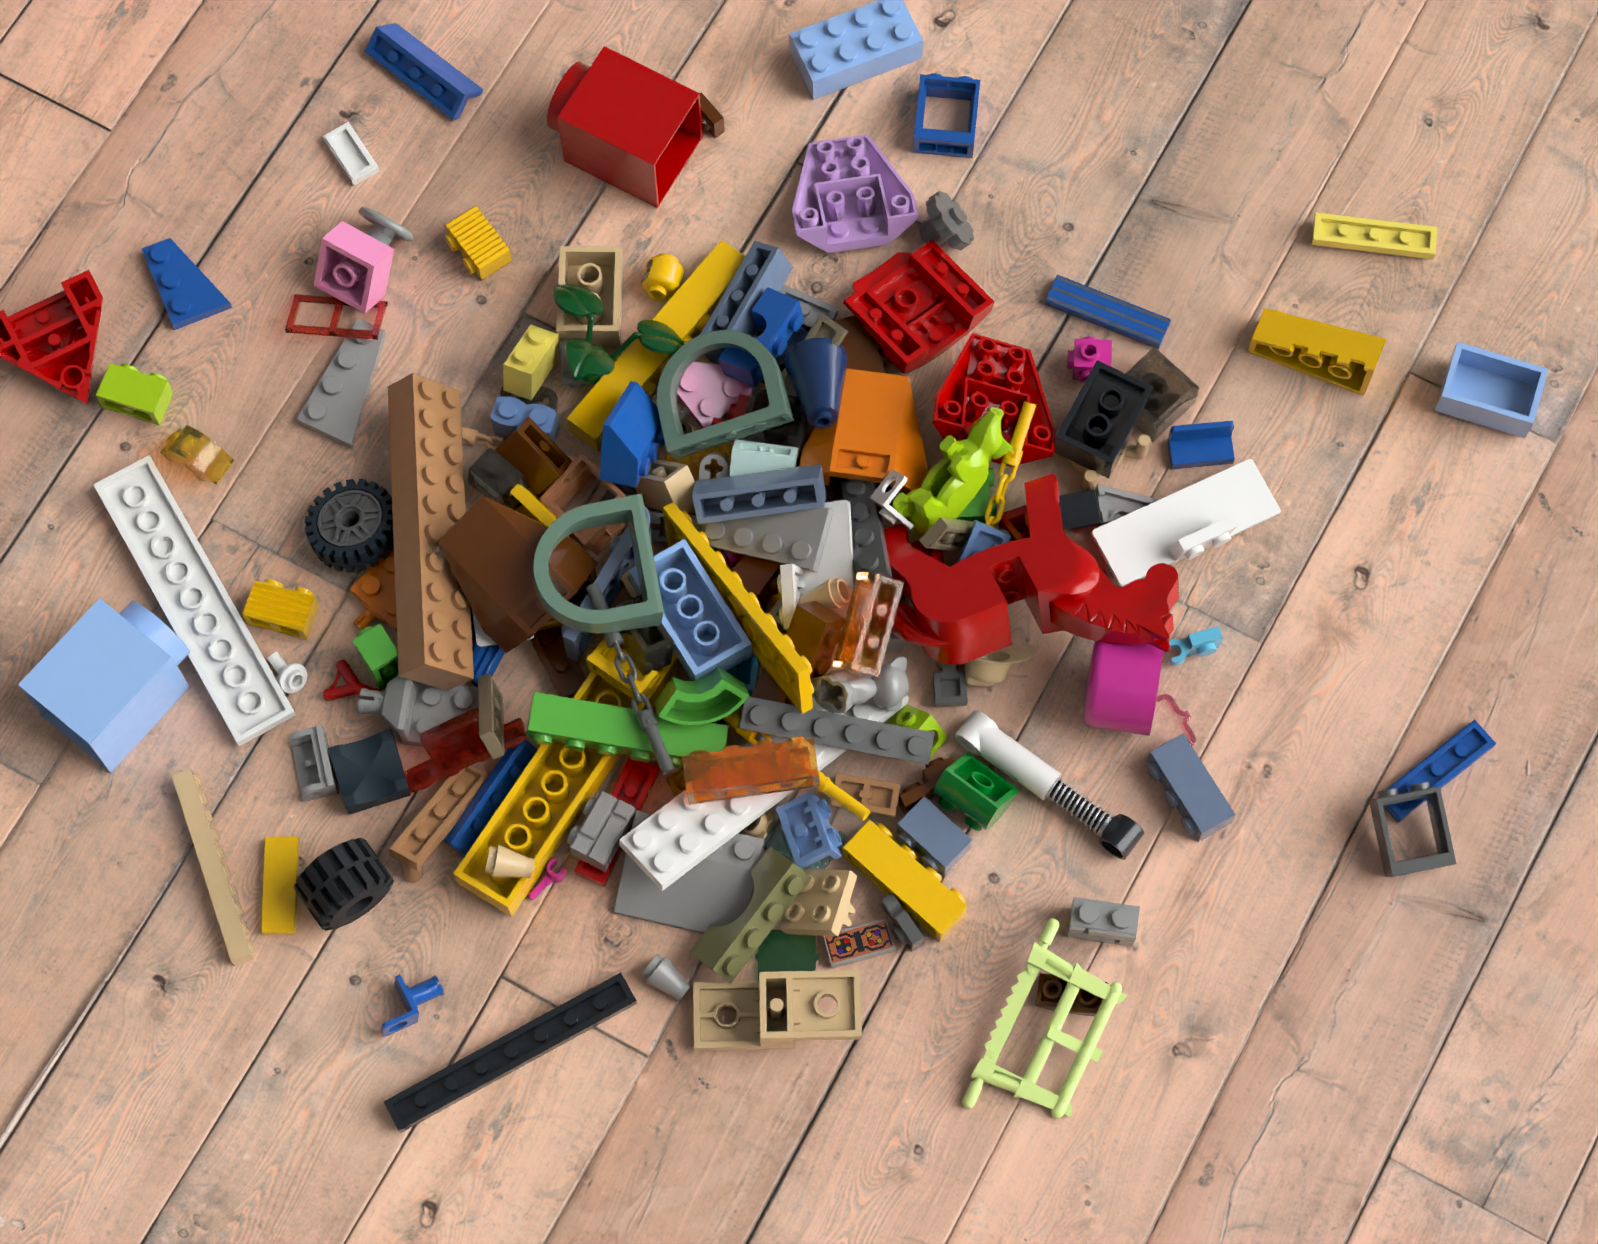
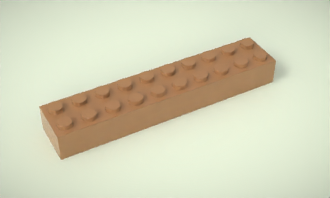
M411 373L388 386L399 677L449 691L474 679L470 604L437 541L466 513L460 391Z

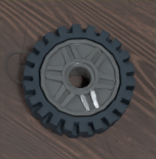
M353 479L346 480V486L344 487L341 482L335 483L336 490L331 491L329 487L323 490L325 497L322 498L318 495L314 499L316 506H309L307 510L309 516H305L307 539L320 561H323L329 568L333 566L336 571L342 572L343 568H345L347 572H354L355 566L360 571L367 570L366 564L369 562L375 567L379 564L377 560L379 556L383 560L389 557L387 549L394 551L392 497L384 487H379L373 481L368 484L366 479H359L357 485Z

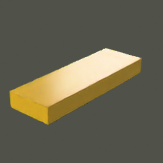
M298 836L265 837L261 933L263 935H296L298 894L294 889V884L298 878L300 839Z

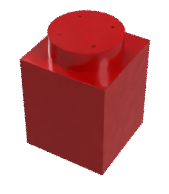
M605 46L591 66L578 61L567 70L552 96L547 113L548 127L560 133L565 162L656 208L659 207L703 138L700 93Z

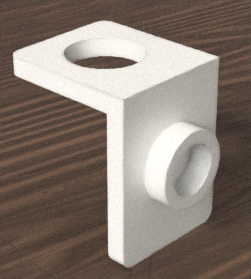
M892 469L871 495L870 499L882 508L879 514L892 524L898 521L912 529L914 525L889 505L908 480L903 474ZM896 480L893 488L885 493V490L888 487V485L892 481Z

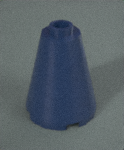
M811 338L800 341L796 344V349L791 353L788 350L785 356V368L806 419L811 425L819 428L829 427L838 419L848 362L844 346L841 344L840 347L833 345L832 340L828 338Z

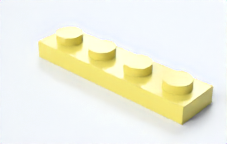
M1316 212L1313 221L1311 245L1433 260L1436 254L1438 227Z

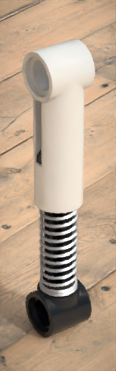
M974 710L954 735L955 740L964 749L974 755L982 756L1043 801L1046 798H1052L1051 802H1056V806L1061 805V810L1066 809L1065 812H1070V816L1075 815V820L1080 819V823L1085 822L1084 826L1089 825V830L1094 829V833L1100 835L1099 843L1113 856L1125 860L1144 835L1143 829L1128 816L1123 814L1116 816L1109 813L1106 814L1107 810L1103 812L1102 807L1097 808L1098 804L1093 805V800L1089 802L1088 797L1083 798V794L1079 795V790L1075 792L1074 787L1069 788V783L1065 785L1064 780L1061 782L1062 774L999 730L996 723L982 712Z

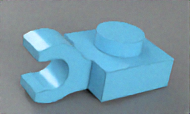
M1219 626L1188 634V637L1184 639H1171L1169 641L1170 649H1177L1180 655L1172 657L1170 665H1181L1187 655L1198 654L1199 657H1205L1215 653L1223 639Z

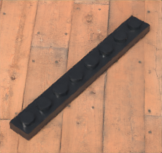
M620 972L385 1100L384 1104L398 1131L402 1133L636 1005L637 1000Z

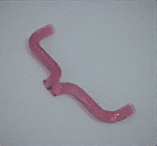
M1168 694L1158 696L1157 702L1168 699L1177 714L1186 716L1183 724L1191 737L1189 743L1193 746L1196 742V737L1188 724L1189 719L1192 718L1189 711H1181L1173 697Z

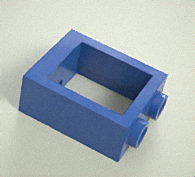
M937 73L920 74L913 153L973 158L980 80L968 76L956 78L945 77ZM926 96L970 100L968 132L923 128Z

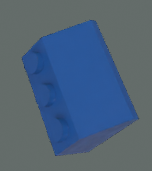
M631 381L603 424L599 480L637 487L641 478L648 475L650 463L657 460L659 448L665 447V440L658 407L637 382Z

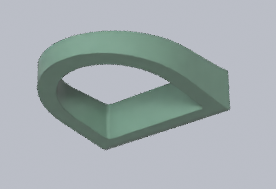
M732 330L712 331L690 340L670 358L659 379L657 406L667 453L675 459L794 421L783 376L776 359L757 339L742 332ZM720 348H736L753 355L761 366L770 405L766 408L684 435L677 408V389L689 365L701 355Z
M642 494L590 503L574 508L556 519L541 537L533 561V585L543 607L562 624L588 633H609L661 625L664 609ZM628 523L643 602L604 610H591L578 607L564 599L555 589L549 575V559L556 546L568 535L585 528Z

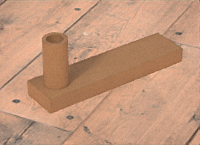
M463 760L389 848V856L403 863V877L406 881L415 883L422 879L423 863L457 823L490 773Z

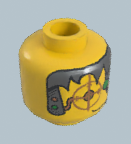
M666 253L656 255L646 262L641 277V286L648 296L654 300L663 301L664 299H670L681 286L684 269L676 257Z

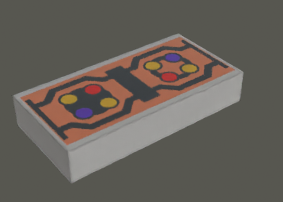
M886 918L842 929L839 936H823L831 968L895 952V946Z

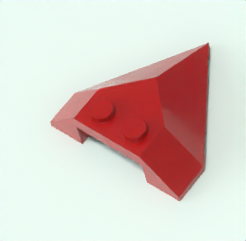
M90 270L61 282L64 288L63 291L19 312L7 316L4 309L0 311V358L86 405L88 403L103 304V296Z

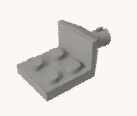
M397 675L387 683L386 691L361 689L360 697H363V699H359V714L367 713L383 716L386 725L403 744L474 752L479 722L478 687L459 685L446 691Z

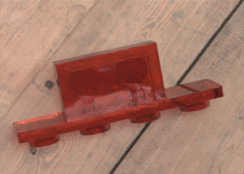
M478 707L419 734L420 742L431 759L405 771L409 792L413 793L419 789H426L434 782L447 776L456 775L464 768L477 762H484L491 757L479 736ZM521 718L504 724L505 749L514 748L527 739L525 725Z

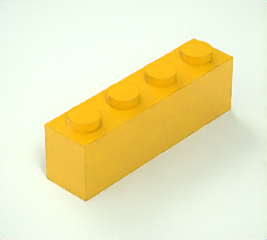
M869 820L843 847V857L887 896L893 893L902 909L906 910L916 922L941 942L966 915L968 906L965 904V897L955 888L949 890L940 882L942 880L941 876L930 866L924 868L917 862V855L908 846L903 844L900 847L892 840V833L883 824L878 823L875 825Z

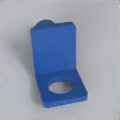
M400 974L395 976L394 986L407 1013L382 1024L381 1034L383 1038L417 1023L419 1017L418 1005L444 995L441 983H437L439 979L436 975L410 988L408 985H405Z

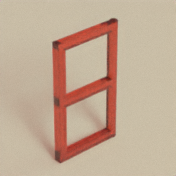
M295 294L285 332L378 340L388 302L379 301L373 306L378 308L372 331L344 329L337 327L343 305H350L335 297ZM301 302L334 304L335 309L330 326L294 325Z

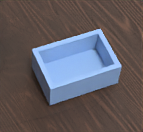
M1457 342L1449 359L1435 411L1526 438L1534 423L1549 369Z

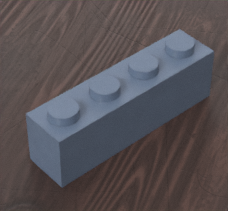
M757 241L753 242L700 335L712 331L732 330L754 337L758 328L756 327L751 310L767 287L779 292L793 269V266L778 247ZM725 348L709 351L705 355L710 362L721 365L719 357Z
M818 464L696 481L692 498L697 523L704 524L823 508L826 499V489L822 466Z

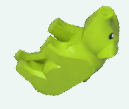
M995 407L989 408L978 421L971 425L966 440L957 441L953 436H947L940 443V450L943 453L944 459L936 463L927 473L921 487L912 490L907 495L902 492L894 499L893 508L914 525L912 530L919 539L923 537L940 517L956 519L985 483L989 472V463L992 458L998 459L1013 449L1002 436L1001 419L1004 415L1003 410Z

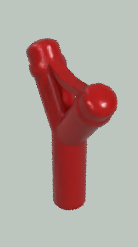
M341 659L335 664L337 668L335 681L329 689L323 691V698L326 701H333L355 694L360 696L362 688L376 691L383 690L361 683L346 660ZM341 674L347 684L336 687Z

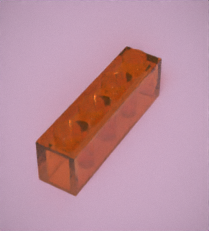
M796 736L788 739L787 742L761 741L753 747L741 748L740 746L733 745L723 748L722 751L709 753L706 750H697L691 752L689 756H682L689 805L820 786L814 738L807 739L804 736Z

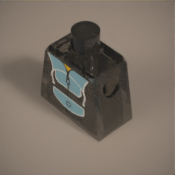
M492 448L487 449L468 469V483L482 495L513 510H517L522 503L513 495L509 496L510 491L517 484L530 491L523 474Z

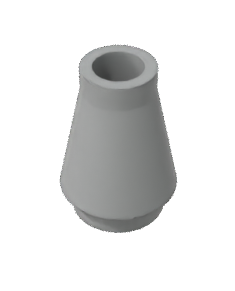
M659 954L654 957L641 974L647 979L646 983L673 996L678 1001L691 987L667 957L662 958Z

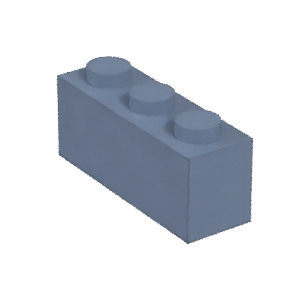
M1184 733L1150 751L1147 759L1148 764L1146 765L1152 779L1154 781L1159 780L1164 787V797L1170 807L1178 809L1183 817L1181 819L1182 826L1188 835H1194L1197 841L1200 842L1232 823L1236 814Z

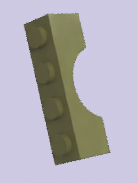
M771 846L750 872L754 882L752 899L743 914L727 925L709 926L690 951V953L729 983L733 982L811 879L807 873Z

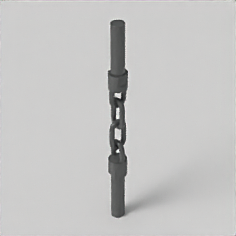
M598 583L587 586L586 590L594 609H608ZM620 631L603 633L607 647L615 648L616 650L615 667L621 680L629 683L634 694L631 700L632 708L641 730L647 735L663 775L672 773L675 768L657 726L659 723L650 701L644 694H639L634 682L638 674L633 660L627 653H622L619 646L624 642L623 636L620 634ZM625 658L633 674H627V678L624 676L619 660L622 663L625 662ZM643 699L647 709L639 712L636 701L640 704Z

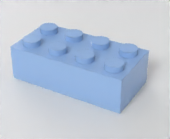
M877 0L789 33V52L814 100L922 59L923 39L903 0Z
M683 539L655 555L654 561L664 609L662 622L658 628L690 679L697 681L710 675L717 667L727 671L752 657V643L687 541ZM635 566L629 570L630 582L643 602L637 567Z

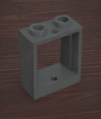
M1429 782L1409 785L1410 792L1398 794L1397 788L1377 792L1378 798L1369 800L1385 877H1395L1457 864L1440 786L1430 788ZM1426 797L1437 853L1395 862L1383 806Z

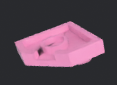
M692 362L679 382L677 398L703 429L711 426L714 417L720 418L728 412L732 403L737 404L740 394L747 396L752 390L748 385L724 375L721 365Z

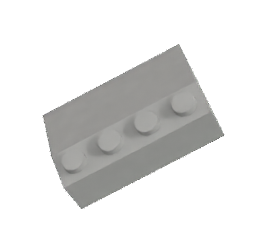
M636 810L632 829L652 814ZM739 833L663 891L626 853L614 914L702 934L705 933L709 926L727 925L743 914L752 899L754 882L750 872L764 854V839Z

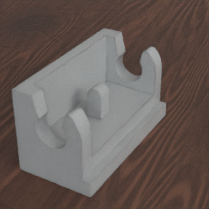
M322 724L291 733L292 739L290 741L303 802L339 794L328 750L327 735Z

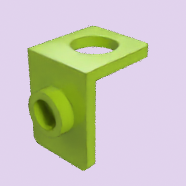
M908 704L896 712L887 722V724L923 731L934 730L936 737L932 744L930 759L948 738L931 714Z

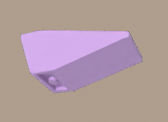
M869 135L824 140L808 144L792 208L796 235L827 253L889 245L918 219L912 191Z

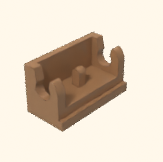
M836 773L834 784L867 807L871 813L896 816L901 784ZM832 799L831 806L844 808Z

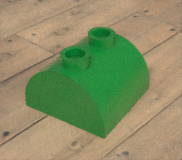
M968 752L944 770L934 788V792L941 797L939 799L940 805L952 812L956 809L967 816L965 818L966 824L977 831L982 830V828L986 831L989 830L1004 814L1020 791Z

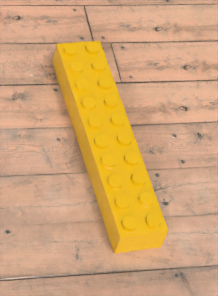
M658 626L620 631L624 642L619 645L620 648L662 676V679L647 696L653 709L655 701L670 679L676 675L682 664ZM592 671L573 698L633 709L631 705L632 699ZM645 702L641 705L636 703L639 710L647 709ZM553 741L551 745H541L453 873L457 884L508 916L513 917L546 868L548 862L552 859L583 813L587 802L595 795L622 753H617L616 756H605L598 754L597 749L584 747L583 751H576L565 748V743ZM498 845H501L523 856L535 859L531 879L525 877H492V874L485 873L489 847L498 848Z

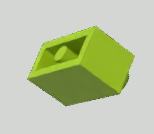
M110 363L96 393V397L104 409L160 426L174 393L168 380L158 373L151 372L148 375L139 372L138 369L128 364H121L119 366Z

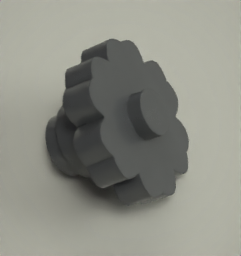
M941 191L929 197V200L926 201V210L929 217L923 220V225L919 227V233L923 241L928 243L933 240L938 246L948 241L952 248L960 251L970 245L971 241L974 240L973 229L967 222V216L956 201H952L947 193Z

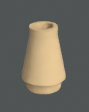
M832 577L808 593L801 595L800 604L818 601L829 609H841L850 601V591L842 578L835 579Z
M498 845V848L490 846L484 872L492 874V877H525L531 879L535 859L523 856L501 845Z

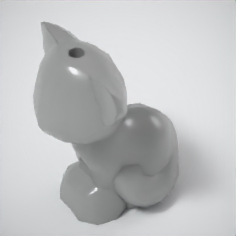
M903 656L893 657L885 665L878 667L871 679L854 675L846 670H833L820 677L814 694L816 701L823 709L832 713H845L852 705L862 704L871 698L878 707L885 708L888 711H897L901 708L903 698L909 690L908 679L905 673L907 659Z

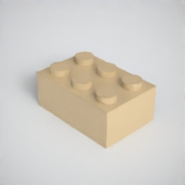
M560 246L558 285L570 284L586 288L601 300L604 307L601 315H593L592 345L620 347L623 291L622 248ZM557 306L556 331L559 334V346L561 338H586L588 325L586 316L575 317L569 315Z

